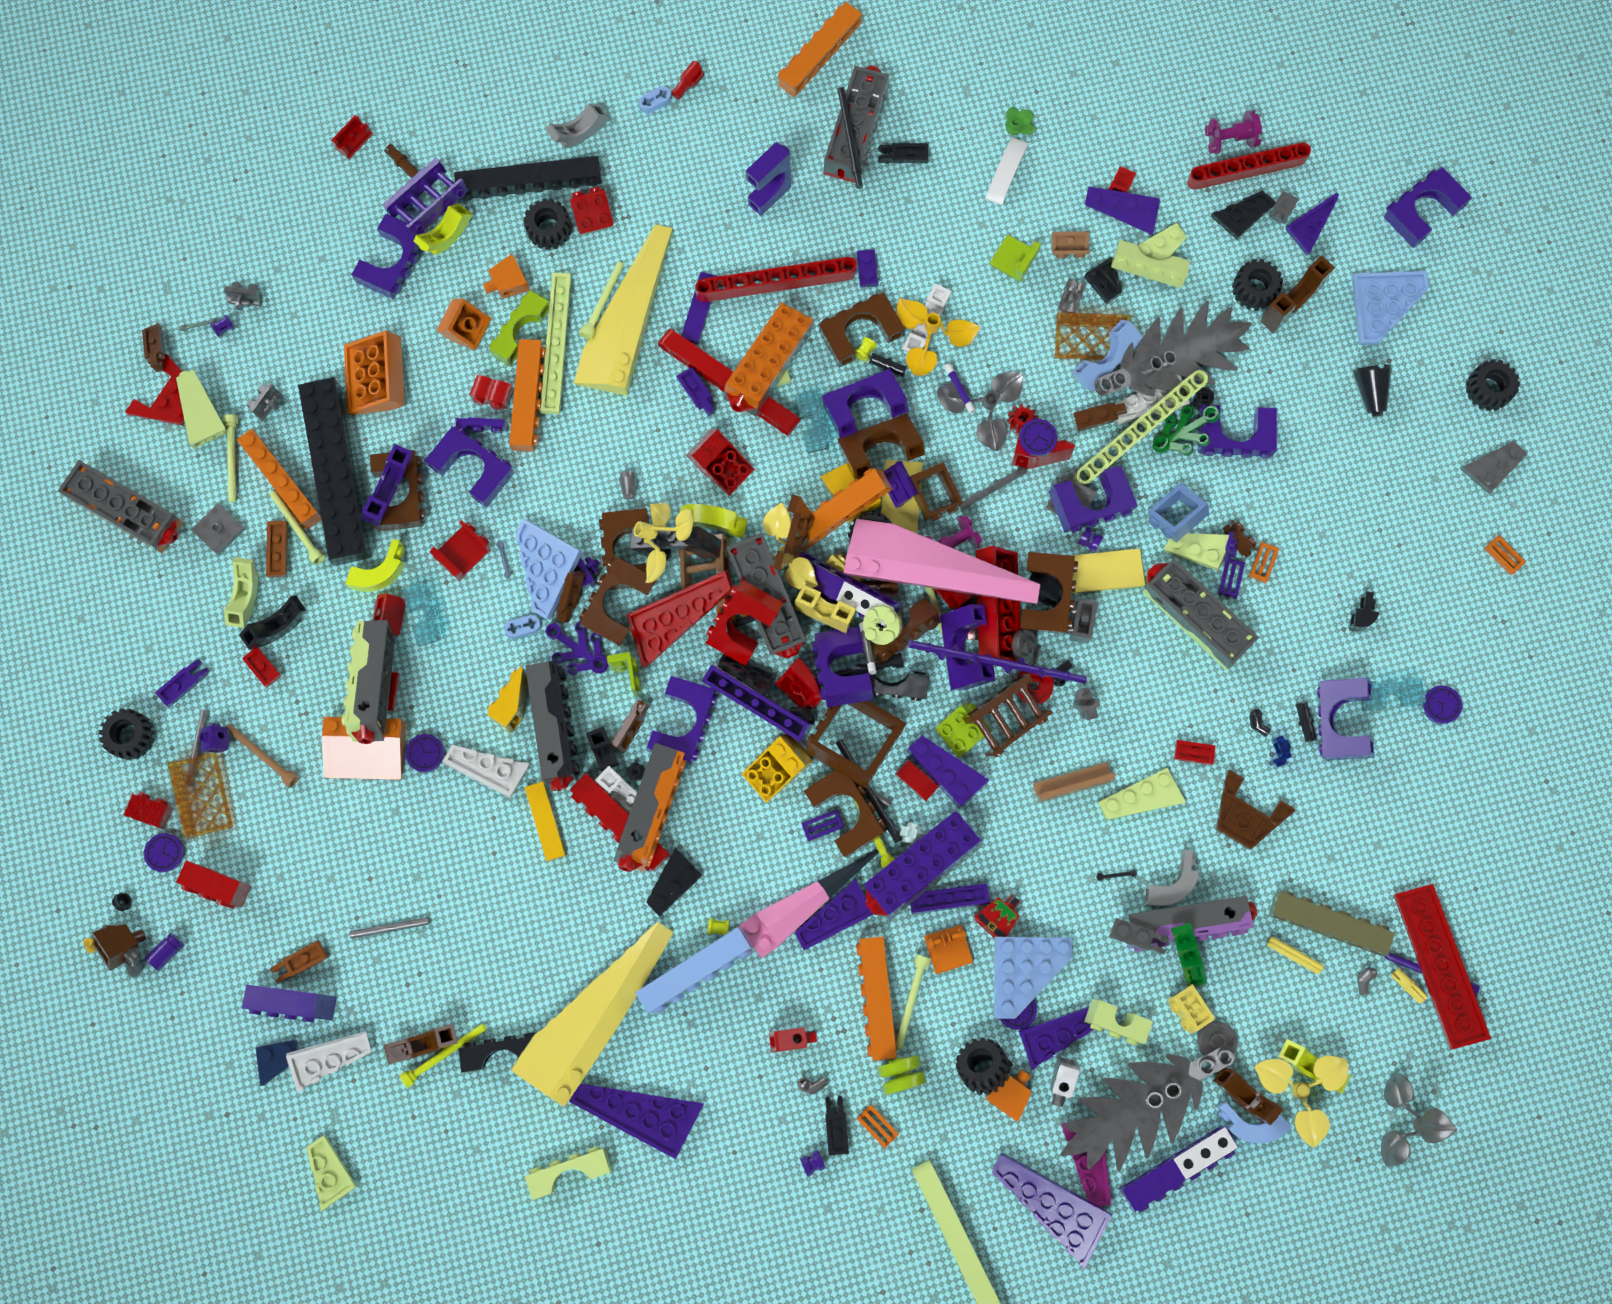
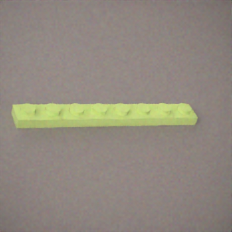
M552 273L541 414L560 415L571 288V274Z

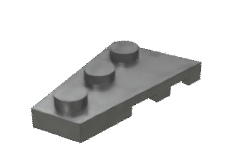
M1513 441L1462 467L1460 470L1490 494L1528 453Z

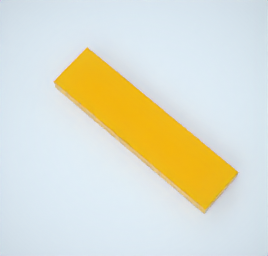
M544 782L524 787L546 861L549 862L566 856Z

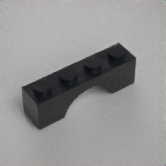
M853 662L851 676L869 673L867 664ZM910 670L902 680L897 682H886L878 678L876 674H869L873 695L883 696L884 694H890L893 698H903L905 696L910 697L914 701H922V699L927 698L929 672Z
M536 1032L526 1033L524 1038L516 1039V1035L506 1036L504 1041L496 1042V1038L487 1039L481 1045H476V1041L464 1043V1047L458 1048L461 1073L485 1069L488 1059L500 1050L511 1051L519 1058Z

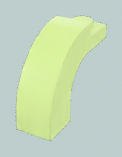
M235 557L232 561L234 587L231 599L224 609L225 625L245 628L255 605L258 590V572L254 569V560Z

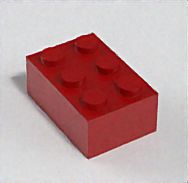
M187 860L176 883L182 885V890L197 894L199 897L217 902V904L234 909L235 906L243 907L252 887L244 882Z

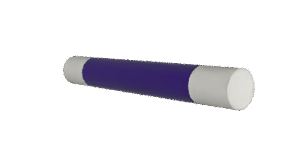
M950 363L946 364L944 368L970 414L975 412L976 409Z

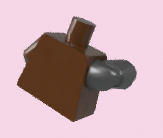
M125 924L104 925L100 930L93 932L92 939L86 938L83 940V945L86 947L85 950L88 953L97 951L109 971L124 963L130 977H137L142 971L143 967L138 951V943L146 940L142 929L132 933Z

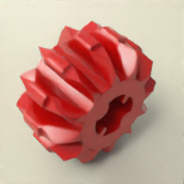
M1022 403L1019 405V408L1014 406L1012 411L1008 412L1009 419H1007V424L1011 425L1010 431L1016 429L1015 434L1018 435L1024 424L1030 420L1039 419L1038 415H1034L1036 409L1029 410L1030 405L1024 408Z

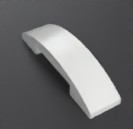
M1014 137L1011 138L995 172L985 200L1003 205L1011 182L1029 143Z
M934 284L925 304L927 313H936L941 316L951 291L938 284ZM918 324L909 333L902 350L909 352V350L915 347L924 349L928 335L924 327L925 324Z
M608 766L595 781L630 813L637 792Z

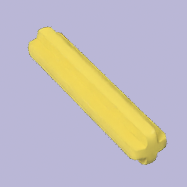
M1270 937L1268 940V947L1310 971L1320 974L1323 970V964L1279 939Z

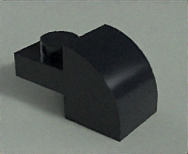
M1366 591L1361 595L1360 607L1351 612L1349 631H1363L1377 620L1379 612L1372 611L1376 604V599H1373L1374 592Z
M603 726L586 733L600 771L603 772L608 766L611 768L618 766L619 763L605 727Z

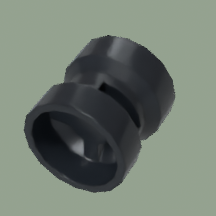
M1206 387L1197 391L1192 400L1193 407L1199 410L1201 405H1211L1214 400L1213 391Z

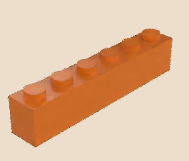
M847 2L842 6H838L834 15L830 19L828 18L824 22L823 27L813 34L809 43H805L799 54L791 58L789 65L780 70L778 86L795 98L862 24V13Z
M519 339L509 441L512 451L534 452L535 446H538L536 429L540 427L538 410L541 408V399H539V396L542 393L543 382H541V375L544 374V364L542 362L546 347L543 346L541 340Z
M252 428L236 439L307 530L322 520L317 510Z
M871 468L867 470L862 478L853 480L849 483L848 488L836 492L834 498L830 501L822 502L819 505L820 508L811 511L813 514V526L808 531V545L804 551L893 489L881 469Z
M884 938L859 939V944H856L857 956H861L862 964H858L859 976H863L864 984H860L861 996H865L866 1004H862L863 1016L868 1017V1024L865 1025L866 1037L870 1036V1045H867L868 1057H872V1061L896 1059Z

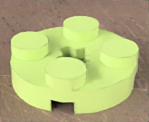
M880 605L867 611L863 620L865 637L879 645H885L894 641L902 630L900 616L894 612L895 610L892 607ZM881 620L887 625L883 630L878 626Z

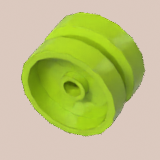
M919 1054L908 1058L904 1056L888 1061V1064L877 1067L881 1078L893 1076L892 1080L882 1084L885 1095L927 1083L924 1072L911 1073V1070L922 1065Z

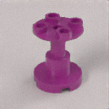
M1256 110L1246 111L1243 121L1233 123L1232 127L1220 129L1214 117L1210 118L1209 124L1205 125V135L1209 137V153L1219 154L1222 145L1221 140L1232 138L1235 141L1246 140L1250 148L1260 146L1262 139L1258 138L1259 134H1262V125L1259 115L1255 114Z
M958 516L957 521L961 531L950 538L944 536L936 541L955 549V547L968 540L974 548L979 549V543L982 542V538L978 532L973 531L971 527L972 522L967 516Z

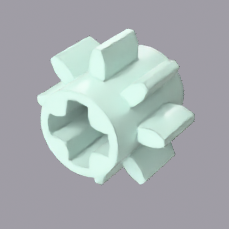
M908 823L907 827L902 826L900 836L903 837L902 842L909 845L915 844L924 836V832H921L922 827L914 823Z

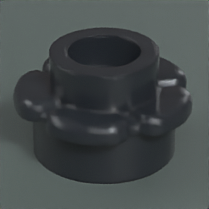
M634 762L627 768L626 774L631 781H640L643 778L645 767Z
M127 893L116 894L112 899V905L118 911L123 912L131 907L132 899Z

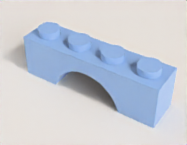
M1121 320L1109 332L1111 346L1105 358L1094 363L1083 360L1071 373L1084 389L1095 390L1094 383L1096 379L1114 371V368L1121 363L1129 344L1133 343V349L1139 345V341L1143 336L1130 321Z

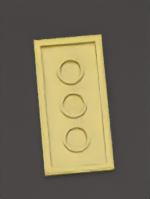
M885 460V470L896 464L898 460ZM902 461L909 476L922 471V462ZM888 493L882 496L881 515H885L893 524L917 533L919 507L914 496L899 508H895Z
M1140 549L1070 555L1075 556V561H1078V571L1073 574V580H1076V591L1072 592V594L1145 586Z

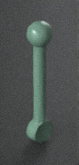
M212 318L210 321L180 325L179 330L186 331L190 328L209 325L210 322H216L217 319Z

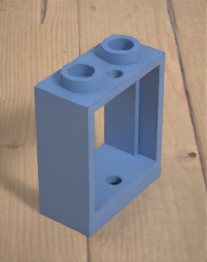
M1180 483L1148 511L1149 523L1152 527L1160 529L1167 539L1171 538L1177 543L1209 515L1208 503ZM1180 500L1191 508L1193 512L1174 527L1161 515Z

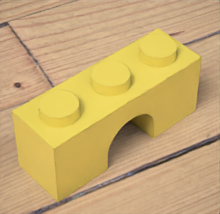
M803 585L794 606V610L844 633H847L856 612V608L841 601H838L837 604L826 602L821 597V592L806 585Z

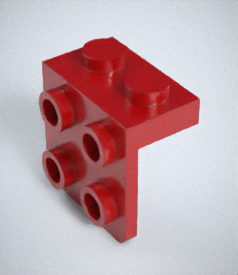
M600 186L592 187L590 192L583 193L582 190L572 193L573 196L569 197L580 234L613 226L614 223L604 188L601 189Z

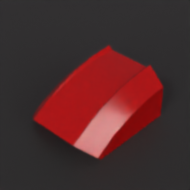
M800 657L775 683L798 707L813 709L822 701L820 684L811 669Z

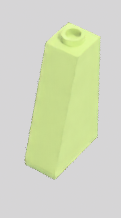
M186 370L181 372L176 380L188 440L191 447L195 449L227 434V431L195 371Z

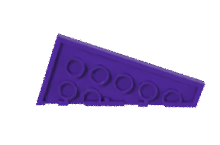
M581 1083L569 1100L570 1103L674 1159L679 1155L705 1104Z

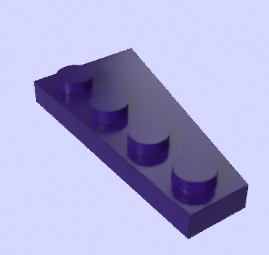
M1088 186L1085 206L1153 236L1160 198Z
M856 879L795 932L803 951L873 915L865 905L866 897Z
M1089 1006L1018 1031L1031 1070H1034L1038 1065L1049 1060L1053 1055L1062 1049H1066L1071 1043L1094 1030L1090 1028L1091 1024L1084 1022Z

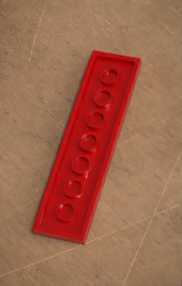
M1430 884L1394 894L1396 905L1450 1050L1490 1040L1491 1036L1434 885Z

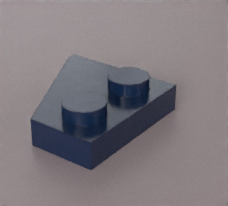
M297 1040L255 1047L260 1086H266L269 1081L279 1076L289 1067L286 1054L298 1050Z

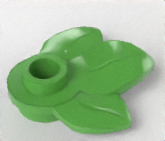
M1014 106L1007 110L1005 128L1008 134L1017 135L1022 133L1030 135L1036 131V128L1031 124L1034 119L1032 111L1021 110L1019 112Z

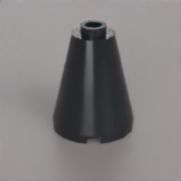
M1385 364L1384 368L1374 365L1353 370V375L1367 414H1371L1372 417L1383 416V412L1387 411L1392 365Z

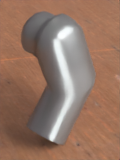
M822 1076L815 1082L806 1078H800L797 1085L800 1091L813 1095L826 1087L828 1083Z

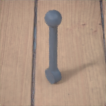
M498 541L496 546L498 549H500L501 558L505 570L504 577L510 578L511 572L508 571V566L503 550L504 543L502 541Z

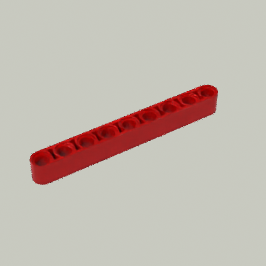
M843 257L698 280L695 284L696 298L700 302H711L852 280L856 275L857 262L852 257ZM778 278V279H780V280H779V281H774V280H772V279Z
M668 329L658 341V346L688 368L692 367L698 375L724 392L725 384L733 371L674 330ZM771 397L767 399L757 414L761 419L787 436L792 433L800 422V419L794 413Z

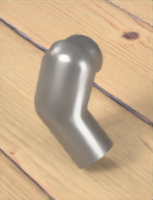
M1364 968L1357 976L1359 995L1369 994L1368 983L1378 975L1375 968Z

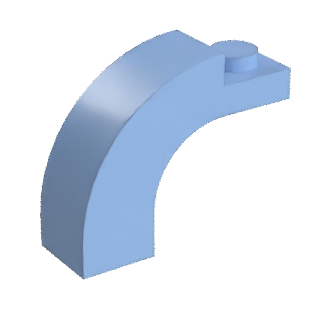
M1221 1102L1216 1107L1220 1111L1218 1115L1226 1123L1230 1122L1226 1126L1230 1134L1242 1141L1269 1143L1281 1138L1292 1128L1281 1114L1271 1126L1265 1122L1251 1125L1244 1122L1226 1102Z

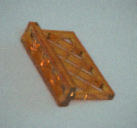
M1057 312L1055 316L1054 359L1102 360L1110 350V347L1104 342L1110 336L1109 332L1111 330L1109 328H1114L1121 320L1131 322V315ZM1060 326H1067L1072 332L1064 338L1060 334ZM1080 327H1086L1090 331L1084 339L1076 332ZM1099 327L1105 328L1108 331V334L1103 339L1095 333ZM1073 334L1081 341L1075 347L1067 341ZM1092 334L1099 341L1093 348L1085 341ZM1063 343L1071 349L1068 354H1059V347ZM1082 343L1090 350L1086 355H1080L1076 350ZM1100 344L1108 350L1104 356L1098 355L1094 351Z
M216 752L177 762H167L183 835L186 840L234 827ZM213 758L214 766L211 771L201 767L206 759ZM191 763L196 768L191 776H188L183 772L182 765ZM199 769L208 773L203 783L193 778ZM211 775L217 778L219 782L215 790L205 785ZM191 780L201 785L195 795L187 790ZM203 787L213 792L207 802L197 797ZM215 794L223 799L219 809L209 804ZM195 799L205 804L199 814L194 812L191 807ZM207 806L217 811L211 821L201 816ZM219 813H222L227 817L228 824L219 826L214 821ZM199 818L209 822L205 830L197 832L195 824Z

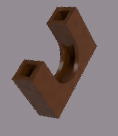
M1321 255L1307 269L1302 279L1287 295L1282 292L1270 304L1260 322L1274 334L1325 285L1335 267Z
M884 292L874 294L869 300L865 302L860 301L854 304L852 308L841 310L836 316L825 318L820 322L819 333L839 368L854 361L856 358V353L845 334L847 327L854 321L869 320L875 323L888 344L904 336L905 328Z
M907 413L837 439L840 453L854 479L862 478L864 473L871 469V463L866 453L872 446L878 443L890 442L898 445L907 461L925 455L923 441Z
M409 450L412 451L411 461L403 478L409 481L410 489L408 496L400 504L388 507L380 526L374 525L378 532L423 527V520H426L425 510L422 509V502H425L424 492L421 491L423 475L419 467H422V459L415 450ZM390 452L370 454L371 473L375 478H381Z
M647 508L602 513V519H599L600 530H603L604 537L600 538L601 548H605V555H602L603 567L607 566L611 558L615 559L614 549L616 543L624 535L631 534L638 521L649 524ZM647 563L634 564L646 571ZM617 584L610 587L609 589L618 590L633 587L625 584Z
M1028 552L1026 572L1049 575L1056 578L1062 585L1063 596L1060 603L1051 610L1022 609L1021 630L1027 629L1058 634H1067L1068 630H1072L1073 619L1069 618V613L1074 610V599H1071V594L1076 591V580H1073V574L1078 571V561H1075V556Z
M616 556L615 559L611 558L606 568L609 570L606 576L602 574L597 583L600 587L597 592H592L588 599L590 605L588 609L584 608L579 619H581L580 625L621 646L630 627L612 618L606 612L604 596L607 590L614 585L625 584L648 596L656 580L651 583H645L647 579L645 570Z
M835 770L804 790L814 808H819L840 795H848L858 804L860 814L857 824L853 829L834 840L844 858H849L887 833L885 822L881 817L877 818L874 813L876 811L874 804L866 800L864 788Z

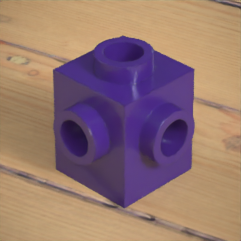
M211 723L208 727L201 729L199 735L201 752L221 753L229 750L230 734L228 733V727H221L220 723Z

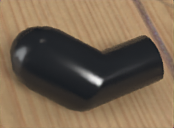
M1066 660L1055 669L1066 672L1072 669L1073 666L1069 660ZM1053 677L1055 686L1062 687L1065 685L1066 681L1064 679Z
M808 707L789 708L794 714L812 725L815 724V716Z
M1259 709L1252 710L1249 715L1251 728L1267 737L1271 729L1262 723V711Z

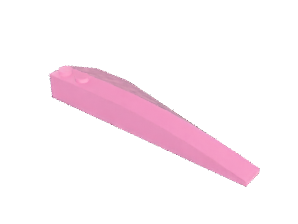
M856 519L844 573L848 576L1038 604L1040 584L895 524Z

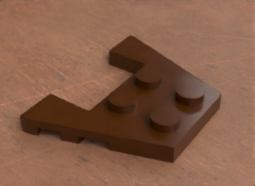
M794 494L791 496L788 512L794 514L784 551H777L773 566L774 569L782 570L804 551L808 545V531L813 526V514L802 498Z
M1228 770L1225 776L1215 830L1246 849L1251 850L1284 822L1285 819L1292 815L1296 809L1280 800L1270 817L1235 796L1244 778Z

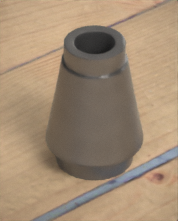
M621 472L618 479L623 499H635L637 481L635 472Z

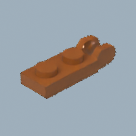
M317 940L282 959V962L276 964L270 970L272 973H276L286 967L288 972L276 979V983L280 984L328 959V956L320 940Z

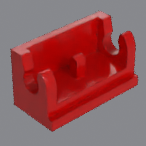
M354 115L331 141L335 149L350 160L373 133L366 123L363 124L360 118Z

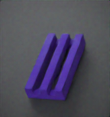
M1231 559L1230 563H1224L1217 595H1224L1228 598L1232 597V599L1236 600L1245 562ZM1231 563V564H1232V567H1231L1230 576H1229V580H1228V584H1227V589H1226V591H1224V585H1225V581H1226V577H1227V572H1228L1229 564ZM1236 565H1239L1234 592L1232 593L1230 591L1235 574Z
M838 809L801 823L808 842L845 828ZM836 815V819L807 829L808 825ZM837 822L839 823L838 826L810 836L809 834Z

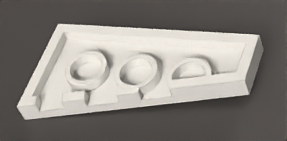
M1148 387L1155 393V396L1137 393L1116 403L1115 405L1125 403L1127 409L1126 414L1118 416L1119 419L1116 420L1117 425L1137 420L1168 392ZM1166 399L1165 405L1171 409L1172 402ZM1189 399L1176 410L1182 409L1184 406H1189ZM1154 411L1151 412V416L1158 415Z
M455 745L451 746L442 761L443 764L510 799L530 767L529 763H520L513 759H504L488 753L483 754L476 750Z
M367 1031L287 1053L286 1058L297 1093L309 1084L318 1082L320 1078L329 1073L332 1074L338 1071L340 1067L346 1064L349 1065L371 1053L372 1047Z

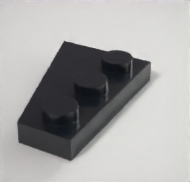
M1262 190L1244 198L1241 202L1227 206L1219 212H1213L1211 217L1238 240L1276 202Z
M723 654L718 663L719 668L764 697L776 681L778 675L751 662H747L745 666Z
M676 847L646 901L659 917L703 876Z

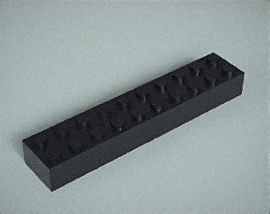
M335 377L299 384L298 389L328 559L334 566L372 558L366 524L361 519L363 508L340 384Z

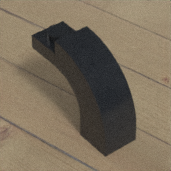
M297 595L290 596L276 613L264 620L248 623L239 636L248 650L268 645L293 630L302 621L300 617L306 609Z

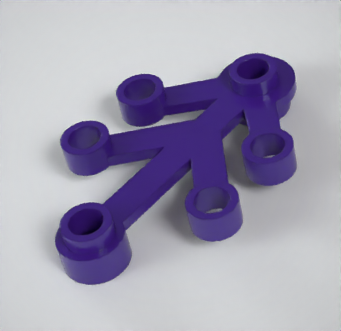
M580 622L575 624L579 645L561 633L562 631L558 624L551 623L546 627L545 632L548 638L552 640L558 639L573 650L566 653L555 652L552 655V661H554L557 655L561 656V660L557 661L558 664H562L563 661L585 658L589 661L582 664L570 663L567 666V671L570 675H577L578 672L587 670L602 674L608 670L609 665L607 658L602 655L600 644L602 637L599 634L592 633L590 636V641L594 647L593 655L588 652L585 635L587 628L584 627L582 631L577 630ZM557 630V634L551 635V631ZM594 636H599L597 642L593 641ZM598 662H603L601 668L596 666ZM572 666L576 667L575 672H570Z

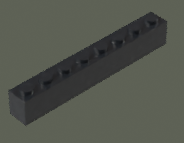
M598 156L454 172L455 182L461 178L469 190L459 199L463 201H470L475 198L487 199L492 196L505 197L510 194L523 195L527 192L540 193L544 190L558 191L562 188L575 189L580 186L602 184L601 166Z

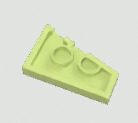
M1175 223L1137 246L1146 257L1163 261L1169 259L1187 237L1179 225Z
M1187 533L1177 543L1170 538L1164 551L1219 571L1226 555L1225 548L1229 535Z
M323 1135L306 1147L311 1171L315 1179L316 1193H318L320 1201V1211H324L357 1187L326 1135Z

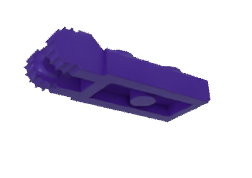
M200 659L195 660L159 688L155 694L170 708L199 683L198 681L203 680L210 671L204 668L193 676L191 673L202 665Z

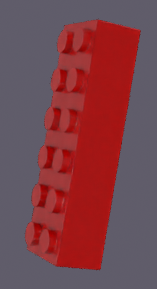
M997 546L976 550L977 559L1019 575L1017 552ZM977 595V605H985L987 624L978 627L979 654L985 655L988 653L995 658L1017 662L1012 651V639L1014 634L1021 630L1020 601Z

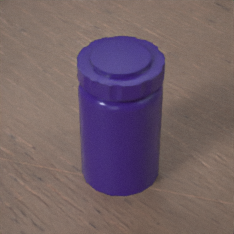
M170 932L145 959L153 968L160 971L185 945L178 936Z

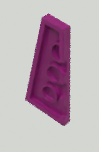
M1061 1123V1128L1068 1143L1077 1133L1065 1128L1064 1125L1066 1123ZM1087 1152L1071 1155L1087 1200L1098 1206L1111 1205L1105 1152L1091 1169L1087 1168Z

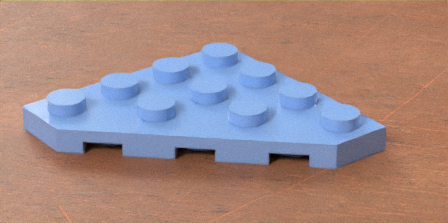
M1427 271L1357 273L1352 275L1359 345H1378L1428 290Z
M523 519L515 537L521 550L519 555L522 568H525L527 576L525 581L528 593L531 594L532 611L545 619L551 620L560 601L567 573L575 570L583 551L529 520Z
M995 937L994 1018L1015 1019L1072 958V938Z

